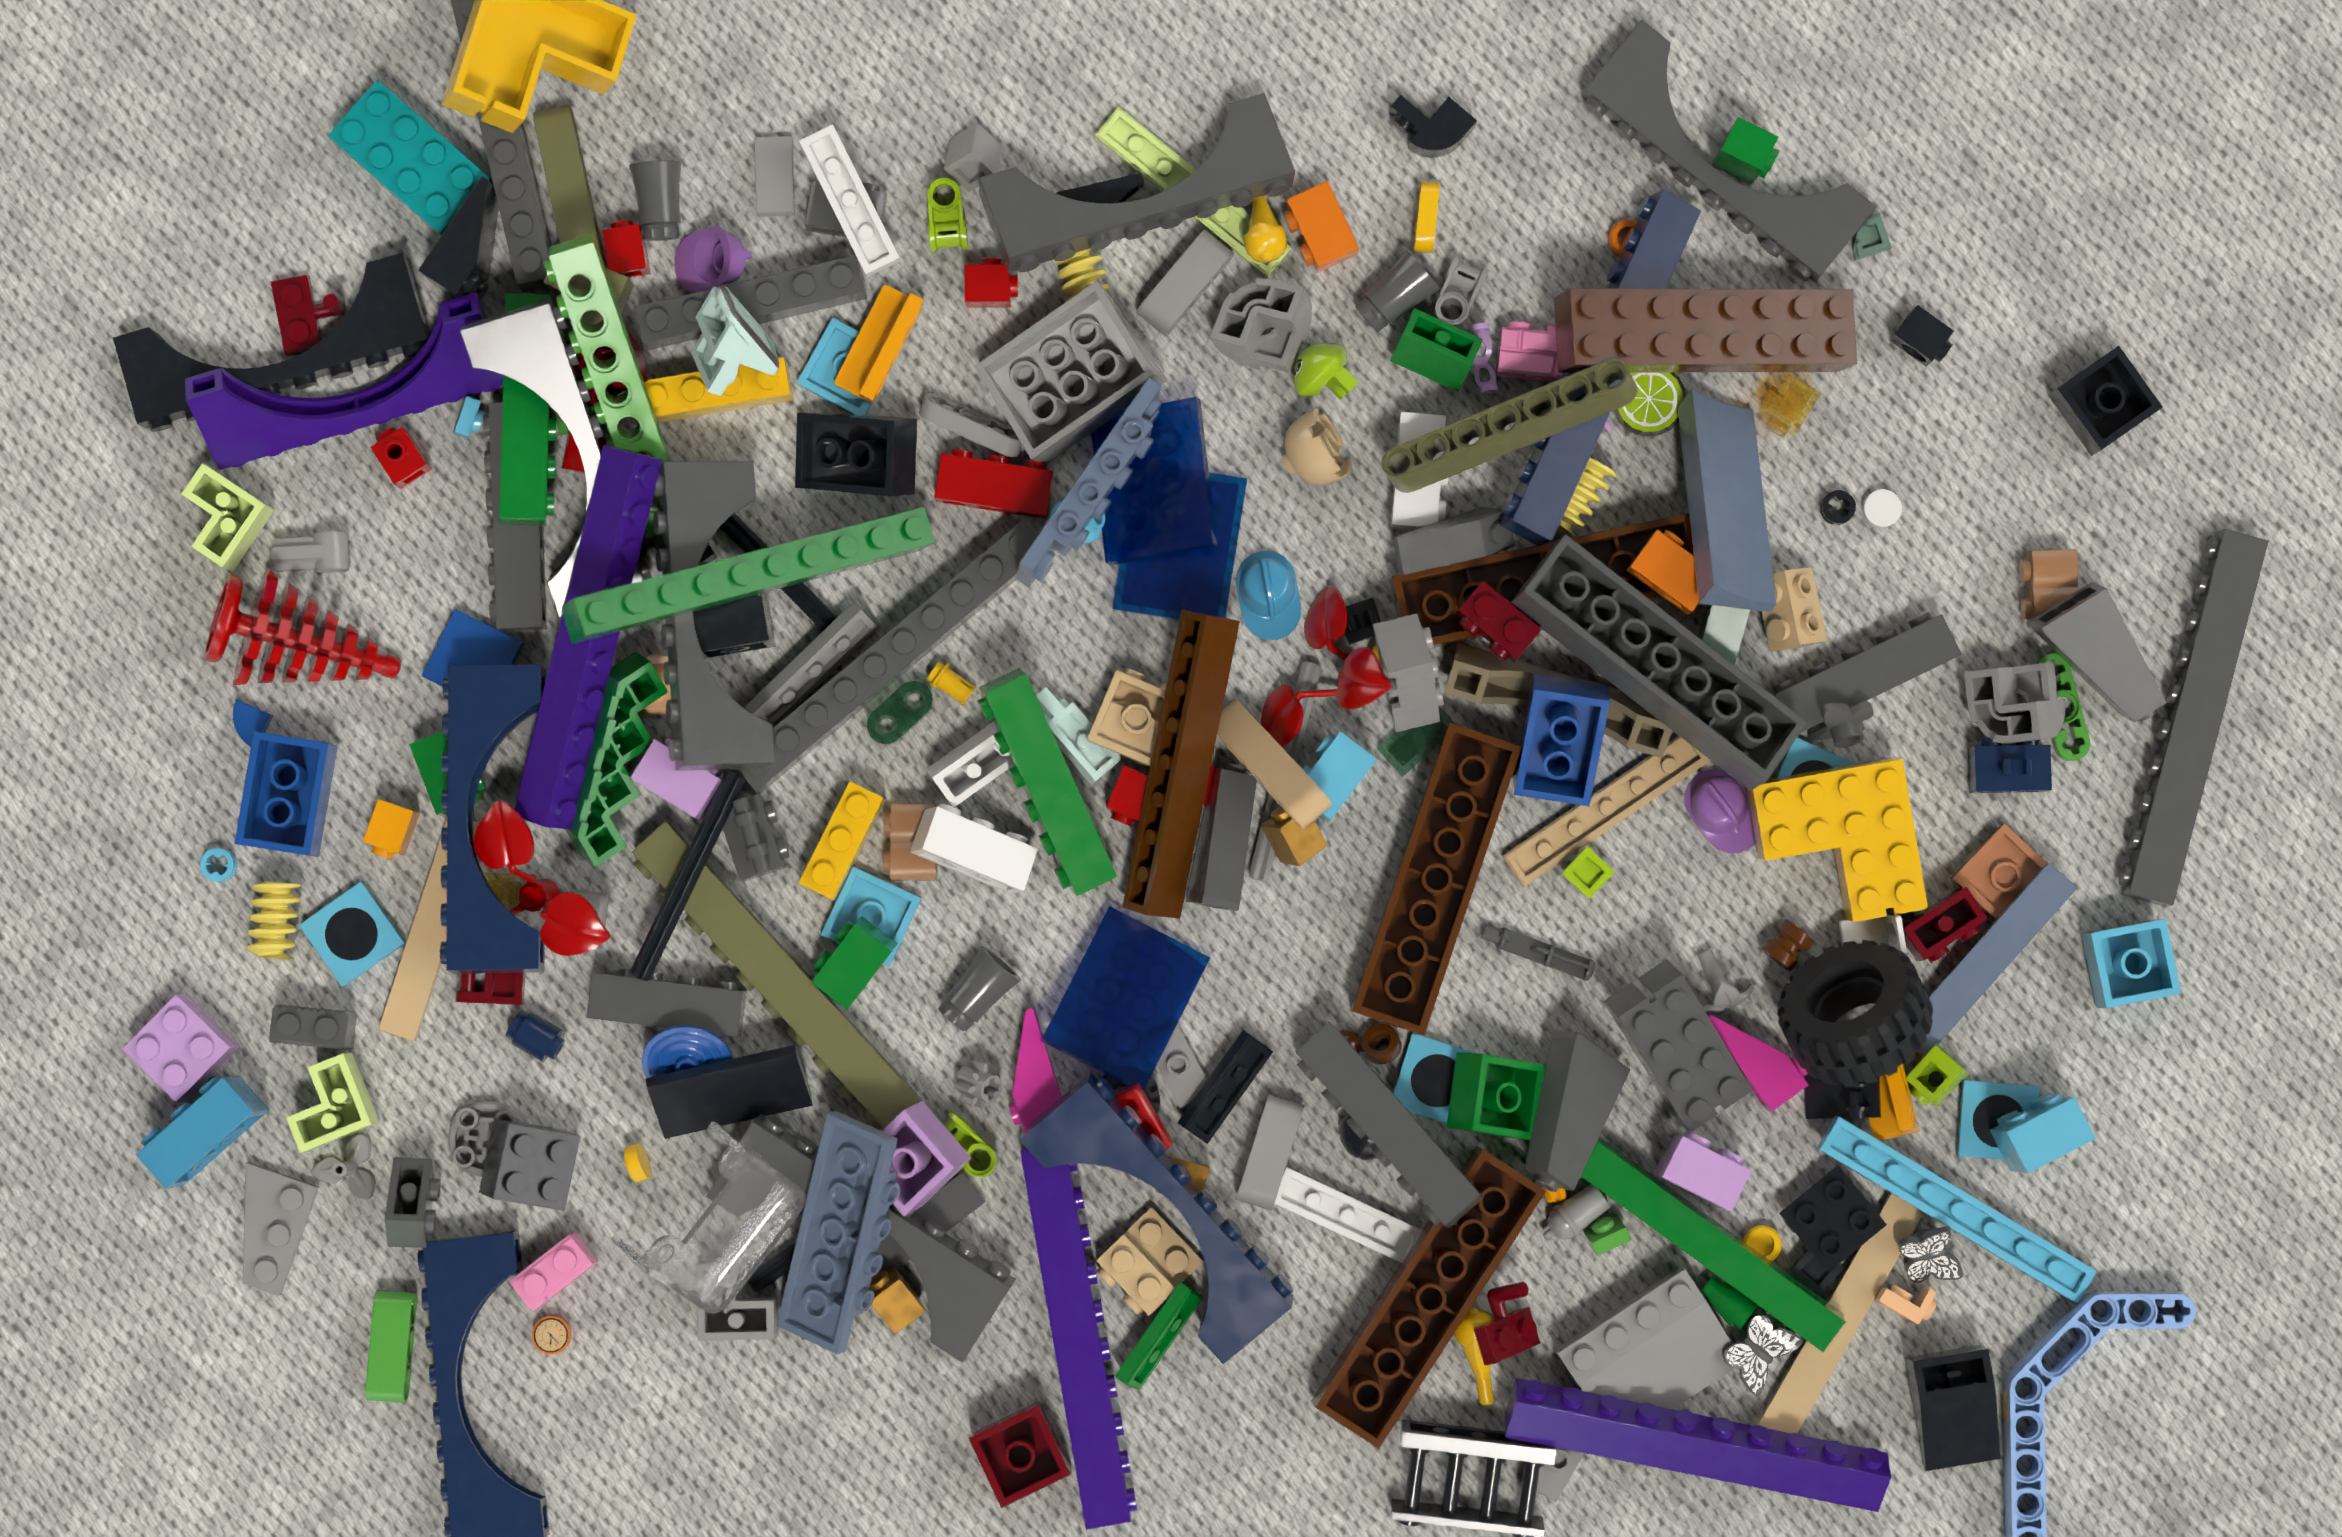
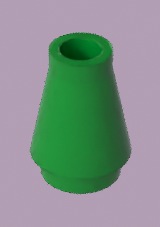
M1714 1276L1711 1277L1701 1291L1703 1297L1730 1327L1733 1324L1741 1329L1758 1307L1756 1303L1737 1289L1719 1281Z

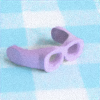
M1489 323L1473 325L1472 334L1483 339L1481 343L1484 344L1486 351L1485 356L1482 358H1478L1476 355L1473 362L1475 385L1483 394L1494 393L1498 391L1495 371L1488 364V359L1492 353ZM1480 369H1486L1488 371V382L1480 381Z

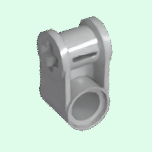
M1454 256L1442 283L1443 288L1436 301L1432 316L1457 328H1461L1473 302L1476 301L1489 270L1483 268L1480 271L1461 263L1460 258ZM1448 304L1454 305L1460 311V317L1455 320L1446 319L1441 313V307Z

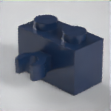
M1979 739L1978 746L1968 748L1969 793L2046 792L2052 790L2051 745H2039V740L2017 742L2016 745L2001 746V743L1993 742V739Z

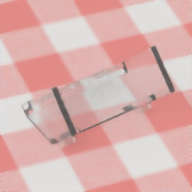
M712 1121L708 1128L729 1145L721 1155L718 1163L719 1172L729 1180L682 1241L673 1235L662 1236L652 1243L645 1254L623 1239H620L616 1245L650 1276L704 1311L718 1313L732 1302L801 1213L806 1203V1193L749 1146Z

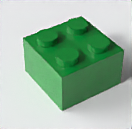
M1457 1052L1446 1128L1506 1138L1531 1140L1545 1065L1486 1054Z

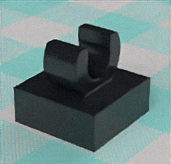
M1373 597L1346 606L1347 625L1344 634L1348 646L1374 638L1373 624L1379 623L1381 620Z

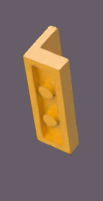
M884 285L834 381L835 385L874 405L924 307V299L912 293L908 296L888 285Z
M1903 1064L1897 1067L1898 1072L1888 1077L1887 1074L1880 1076L1881 1117L1869 1118L1872 1135L1879 1141L1920 1132Z

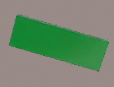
M1179 1282L1115 1377L1132 1388L1141 1389L1202 1301L1203 1295Z

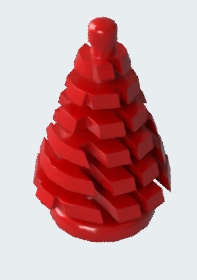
M268 568L259 585L260 594L258 598L255 597L250 615L238 609L243 590L242 578L234 574L228 575L210 628L204 661L212 663L220 661L227 647L230 635L237 634L243 636V649L238 654L233 685H246L253 672L254 659L257 660L263 641L266 642V653L264 660L261 659L258 683H272L276 675V666L280 664L285 647L289 648L287 653V664L283 670L282 683L297 681L299 670H302L307 654L311 655L307 682L320 681L328 660L334 661L331 681L345 680L350 666L357 668L355 680H368L372 671L391 679L396 678L401 669L400 658L388 654L386 656L378 654V643L367 637L363 648L357 647L358 630L349 623L343 632L341 640L336 641V627L339 617L327 610L325 620H322L318 635L313 634L319 603L309 596L304 601V608L302 613L300 612L295 628H291L293 622L292 613L296 609L298 600V589L290 583L285 585L281 594V604L277 605L273 620L270 622L269 609L271 604H274L278 575Z

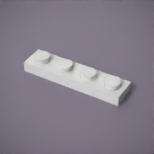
M833 124L799 140L866 277L899 262L900 258Z
M1288 1167L1284 1171L1274 1203L1401 1263L1423 1231Z

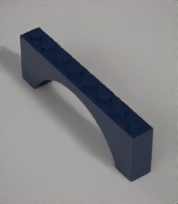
M541 664L449 666V676L443 677L442 692L443 698L448 699V714H443L442 732L444 737H448V752L442 753L443 774H448V789H443L441 795L442 811L447 812V827H442L441 830L442 850H447V865H442L441 886L442 888H447V903H442L440 909L441 925L446 926V942H441L440 961L442 965H446V971L452 974L545 972V944L541 940L540 931L518 919L496 896L482 871L474 848L473 831L474 804L477 789L490 758L511 731L539 711L546 682V670Z
M1090 1072L1026 1126L1022 1131L1019 1141L1044 1168L1066 1164H1093L1120 1170L1139 1178L1155 1188L1179 1210L1199 1242L1208 1275V1303L1200 1323L1198 1337L1219 1361L1224 1364L1292 1308L1293 1288L1281 1274L1276 1276L1266 1266L1268 1260L1256 1246L1250 1248L1241 1238L1243 1233L1238 1225L1230 1218L1225 1220L1216 1210L1218 1206L1211 1195L1205 1190L1199 1192L1190 1182L1192 1177L1188 1170L1180 1162L1174 1164L1165 1154L1167 1150L1162 1141L1154 1134L1149 1136L1140 1126L1141 1120L1135 1111L1127 1105L1123 1108L1114 1098L1116 1093L1112 1086L1104 1078L1100 1077L1097 1079Z
M519 1231L427 1241L426 1248L418 1250L417 1259L420 1273L425 1272L426 1288L421 1290L423 1310H429L430 1326L425 1328V1340L427 1348H433L434 1364L429 1365V1379L431 1387L437 1388L438 1402L433 1403V1419L435 1425H440L442 1440L437 1441L436 1448L438 1462L444 1463L445 1478H442L440 1482L443 1502L448 1501L449 1516L444 1519L445 1536L547 1537L550 1532L546 1496L531 1491L517 1483L492 1461L477 1439L470 1424L462 1390V1366L466 1342L478 1313L501 1284L523 1269Z

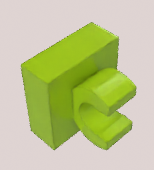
M1586 846L1564 869L1561 875L1589 900L1615 871L1591 848Z

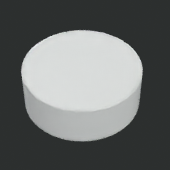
M1886 489L1872 492L1866 497L1862 506L1865 520L1876 528L1891 526L1899 519L1902 512V504L1899 497L1894 492Z

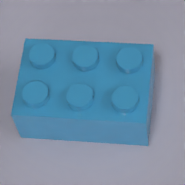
M217 1076L199 1090L202 1096L191 1105L186 1102L171 1114L170 1118L173 1120L171 1124L163 1130L156 1128L141 1141L144 1147L136 1156L165 1189L184 1186L269 1111L266 1105L240 1076H224L220 1079Z

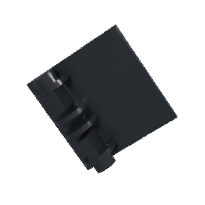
M1809 1074L1804 1076V1079L1809 1084L1805 1087L1806 1119H1828L1835 1116L1841 1118L1881 1117L1880 1077L1877 1078V1082L1870 1084L1862 1081L1858 1082L1857 1086H1845L1842 1082H1839L1837 1086L1825 1083L1822 1079H1815Z
M1838 1165L1779 1213L1785 1220L1784 1223L1800 1238L1827 1273L1887 1225Z

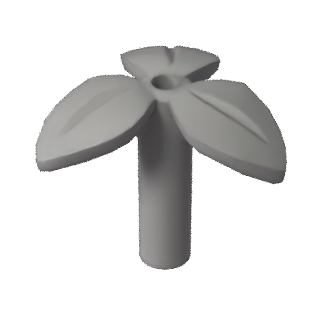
M1712 950L1698 955L1714 993L1713 1002L1702 1006L1707 1015L1721 1013L1728 1007H1736L1750 996L1754 989L1751 984L1745 990L1739 992L1735 986L1724 980Z
M359 1133L351 1137L345 1145L347 1161H342L335 1156L324 1158L312 1168L311 1174L324 1183H337L343 1177L349 1176V1190L359 1198L370 1199L375 1190L374 1177L372 1172L358 1169V1165L370 1159L371 1145L367 1136L364 1133Z

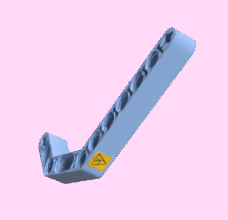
M2170 1291L2087 1293L2082 1296L2079 1304H2075L2007 1373L2003 1380L2005 1537H2019L2022 1533L2028 1531L2033 1534V1537H2047L2044 1396L2109 1329H2180L2190 1325L2195 1319L2196 1308L2189 1297ZM2102 1300L2106 1306L2105 1315L2099 1320H2094L2090 1313L2091 1306L2094 1302ZM2135 1300H2140L2143 1303L2144 1312L2139 1319L2132 1320L2128 1312L2129 1306ZM2177 1304L2182 1308L2181 1312H2177L2172 1316L2158 1312L2157 1306L2174 1307ZM2076 1327L2080 1335L2078 1343L2055 1367L2045 1370L2041 1362L2044 1353L2068 1329ZM2028 1377L2031 1381V1390L2026 1396L2018 1397L2015 1392V1385L2019 1379ZM2022 1416H2029L2032 1421L2030 1431L2025 1435H2018L2015 1428L2016 1422ZM2029 1454L2033 1462L2032 1467L2028 1472L2020 1474L2016 1468L2017 1460L2022 1455ZM2024 1493H2030L2033 1497L2031 1508L2025 1512H2019L2017 1509L2018 1498Z

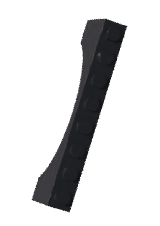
M402 252L366 263L359 292L340 323L325 338L307 351L276 364L245 369L225 368L202 363L175 350L150 327L113 337L136 422L145 429L150 428L151 432H158L171 428L173 426L172 421L186 417L187 421H195L186 402L185 378L222 368L233 377L250 386L281 395L280 389L293 385L295 389L309 388L317 384V378L331 375L332 379L349 376L354 373L353 368L367 364L368 368L386 365L390 362L389 357L403 353L405 358L414 357L423 347L431 333L410 260Z

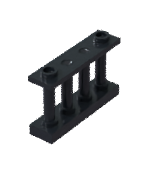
M1402 1419L1400 1430L1401 1447H1407L1411 1453L1404 1500L1391 1499V1519L1398 1520L1399 1523L1406 1526H1418L1420 1523L1510 1533L1513 1537H1544L1543 1517L1534 1516L1533 1514L1540 1467H1543L1544 1464L1554 1465L1555 1447L1506 1438L1505 1431ZM1430 1450L1445 1452L1449 1456L1442 1504L1419 1502L1425 1456ZM1468 1455L1483 1456L1487 1460L1480 1509L1458 1506L1463 1461ZM1506 1459L1521 1461L1525 1465L1518 1514L1495 1511L1501 1466L1503 1462H1506Z

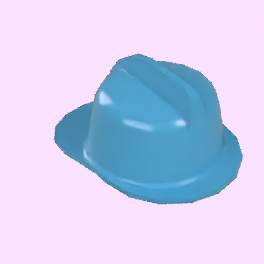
M1260 551L1249 555L1241 563L1236 581L1243 620L1246 627L1255 636L1264 640H1279L1288 636L1297 627L1301 617V602L1296 574L1292 564L1283 555L1274 551Z

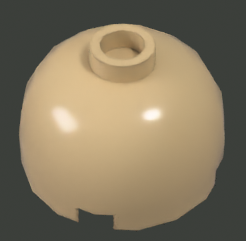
M1315 408L1294 421L1287 430L1284 439L1286 454L1282 456V460L1287 471L1292 476L1298 474L1303 481L1312 485L1327 486L1349 476L1352 473V463L1350 458L1343 461L1339 445L1346 446L1332 421L1325 413L1318 416L1319 409Z

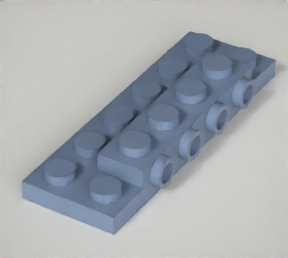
M1148 378L1020 561L1017 575L1018 581L1029 588L1035 579L1042 582L1054 564L1052 560L1056 555L1054 554L1055 551L1066 557L1071 548L1078 551L1090 533L1085 529L1093 517L1100 520L1111 503L1107 497L1114 487L1121 489L1133 471L1128 466L1135 456L1142 459L1154 442L1149 436L1151 435L1153 422L1160 412L1158 409L1162 404V400L1159 399L1162 387L1160 384Z
M833 1111L826 1115L776 1326L838 1355L847 1350L854 1317L863 1314L873 1302L874 1292L869 1287L872 1276H875L882 1266L883 1258L878 1254L880 1242L890 1232L891 1221L886 1217L889 1205H892L898 1198L900 1186L898 1183H895L897 1171L890 1169L898 1138L842 1113Z

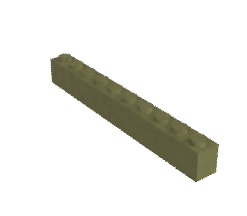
M665 821L632 851L637 858L633 864L648 880L652 876L656 878L663 886L659 893L665 899L690 845L669 822ZM706 863L684 908L688 913L684 920L699 936L703 932L709 936L714 942L710 946L714 954L723 963L730 959L740 970L735 974L737 979L749 991L756 988L765 998L761 1005L774 1019H777L780 1015L791 1026L786 1030L789 1036L800 1047L807 1044L816 1055L812 1058L813 1062L824 1074L828 1075L831 1071L842 1082L837 1086L838 1089L851 1103L858 1100L867 1109L863 1116L875 1129L880 1130L882 1127L885 1129L904 1109L923 1101L828 995L811 983L813 979Z

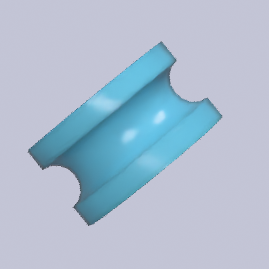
M212 848L206 851L200 861L202 874L208 880L215 882H225L231 879L238 867L235 855L223 848ZM214 856L221 859L226 857L228 864L223 866L228 868L224 874L217 871L211 872L210 866L214 864L210 863Z

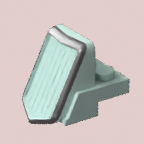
M720 285L718 288L713 286L696 315L702 334L691 354L707 391L721 396L727 385L735 380L740 364L769 375H775L779 369V361L774 342L725 285Z

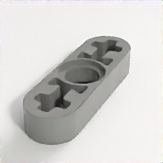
M933 393L925 394L919 409V414L924 419L1000 454L1010 457L1018 456L1022 443L1011 427L943 396Z

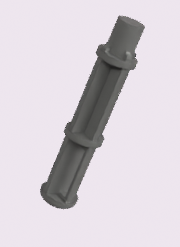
M1486 924L1481 939L1494 943L1497 949H1502L1542 964L1545 967L1564 972L1583 981H1588L1595 970V962L1592 959L1584 958L1557 948L1554 945H1549L1514 932L1508 928L1497 929Z

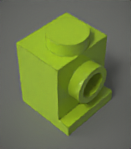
M1935 1045L1906 1079L1913 1086L1910 1089V1093L1924 1106H1927L1929 1102L1939 1106L1970 1073L1942 1048ZM1934 1073H1941L1943 1076V1082L1938 1087H1934L1930 1083V1077Z

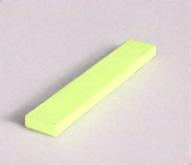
M1120 107L1114 111L1095 134V138L1161 192L1177 185L1196 170ZM1225 207L1207 218L1193 217L1266 278H1269L1292 250L1287 244L1285 252L1279 259L1268 263L1254 261L1245 250L1243 238L1248 233L1251 214L1242 207Z

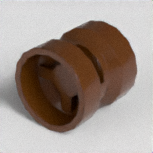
M1784 919L1777 928L1780 936L1767 940L1761 947V950L1782 968L1791 972L1798 964V952L1808 951L1814 944V941L1795 924Z

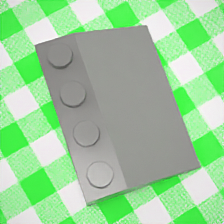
M1098 281L1092 283L975 365L976 370L1031 460L1045 464L1126 410L1148 378H1151L1160 385L1167 381L1145 344Z
M1681 1266L1554 1349L1580 1391L1599 1395H1612L1619 1399L1651 1403L1655 1406L1669 1409L1676 1408L1734 1369L1729 1367L1723 1359L1725 1348L1732 1342L1686 1269Z

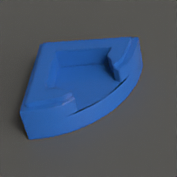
M236 699L233 707V723L239 737L251 747L253 731L265 733L273 715Z

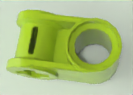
M949 178L936 179L930 184L927 191L930 252L935 253L938 248L961 247L962 250H968L966 217L964 216L960 188L955 181ZM943 188L951 189L955 193L954 201L947 206H940L935 202L936 193Z
M951 1110L947 1114L949 1119L944 1124L945 1128L951 1135L957 1129L953 1137L970 1156L976 1150L983 1149L989 1153L991 1158L989 1167L984 1171L974 1169L971 1160L962 1169L974 1177L991 1175L996 1171L999 1164L997 1151L979 1136L971 1125Z

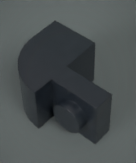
M1402 95L1391 105L1389 112L1393 117L1391 123L1405 135L1411 132L1415 135L1409 142L1408 150L1428 158L1442 157L1453 152L1475 129L1477 123L1473 116L1450 97L1443 102L1430 119Z

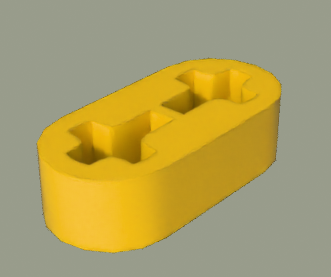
M1425 181L1420 183L1414 238L1415 252L1433 253L1440 183Z

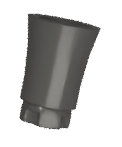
M661 160L630 164L629 169L638 205L639 225L643 226V240L663 241L679 239L678 224L681 223L679 206L681 161Z
M1406 250L1395 265L1364 294L1365 297L1361 299L1362 301L1355 308L1376 332H1379L1388 323L1392 325L1421 301L1440 291V288L1422 265Z
M981 946L967 970L946 995L947 999L940 1005L938 1010L957 1028L967 1031L974 1021L978 1022L1006 992L1021 981V978L988 948Z

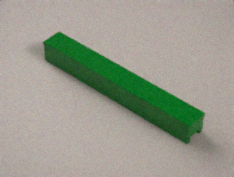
M1599 1136L1581 1177L1820 1351H1825L1846 1323L1842 1312Z

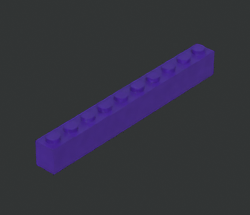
M603 445L565 604L574 598L632 583L649 518L655 485L659 477L661 459ZM562 613L515 805V810L524 820L548 828L572 829L620 631L572 644Z
M1027 1148L1021 1149L1022 1166L1085 1528L1088 1530L1131 1522V1512L1138 1511L1134 1488H1126L1124 1474L1131 1473L1127 1450L1120 1451L1117 1437L1124 1435L1121 1412L1113 1413L1111 1398L1118 1397L1114 1374H1106L1104 1360L1111 1359L1108 1337L1100 1338L1098 1322L1105 1321L1101 1299H1093L1091 1285L1098 1284L1094 1261L1087 1262L1084 1248L1091 1246L1088 1223L1080 1225L1078 1209L1085 1208L1081 1186L1074 1187L1071 1173L1078 1171V1165L1066 1164L1044 1168Z
M1515 1378L1505 1410L1506 1438L1879 1512L1891 1479L1888 1453L1874 1448H1862L1842 1444L1835 1440L1827 1441L1804 1436L1800 1433L1768 1429L1761 1425L1753 1426L1733 1422L1725 1418L1693 1414L1686 1410L1678 1411L1655 1406L1651 1403L1619 1399L1612 1395H1599L1580 1391L1576 1388L1544 1384L1537 1380Z

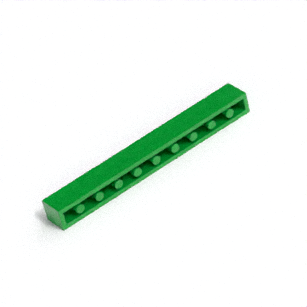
M925 507L574 598L561 606L571 642L574 644L915 553L934 544L935 540Z

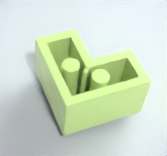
M204 463L198 468L181 494L212 515L191 547L231 572L235 570L275 511Z
M342 1053L308 1067L321 1104L286 1117L300 1153L310 1152L380 1123L352 1053Z

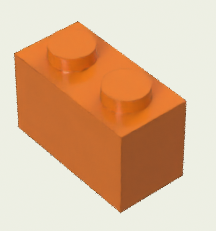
M1328 180L1286 200L1287 211L1282 214L1290 232L1298 231L1303 242L1298 248L1307 267L1314 265L1316 272L1319 273L1358 255L1359 246Z
M1656 530L1626 571L1686 615H1689L1699 604L1694 556L1682 548L1684 542L1678 536L1668 530L1664 533Z

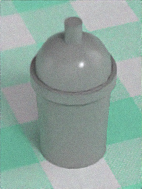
M1592 1184L1588 1185L1565 1202L1553 1207L1554 1210L1548 1217L1550 1229L1543 1233L1544 1238L1548 1240L1554 1235L1563 1240L1573 1237L1577 1238L1581 1235L1580 1232L1610 1208L1607 1200L1597 1187Z

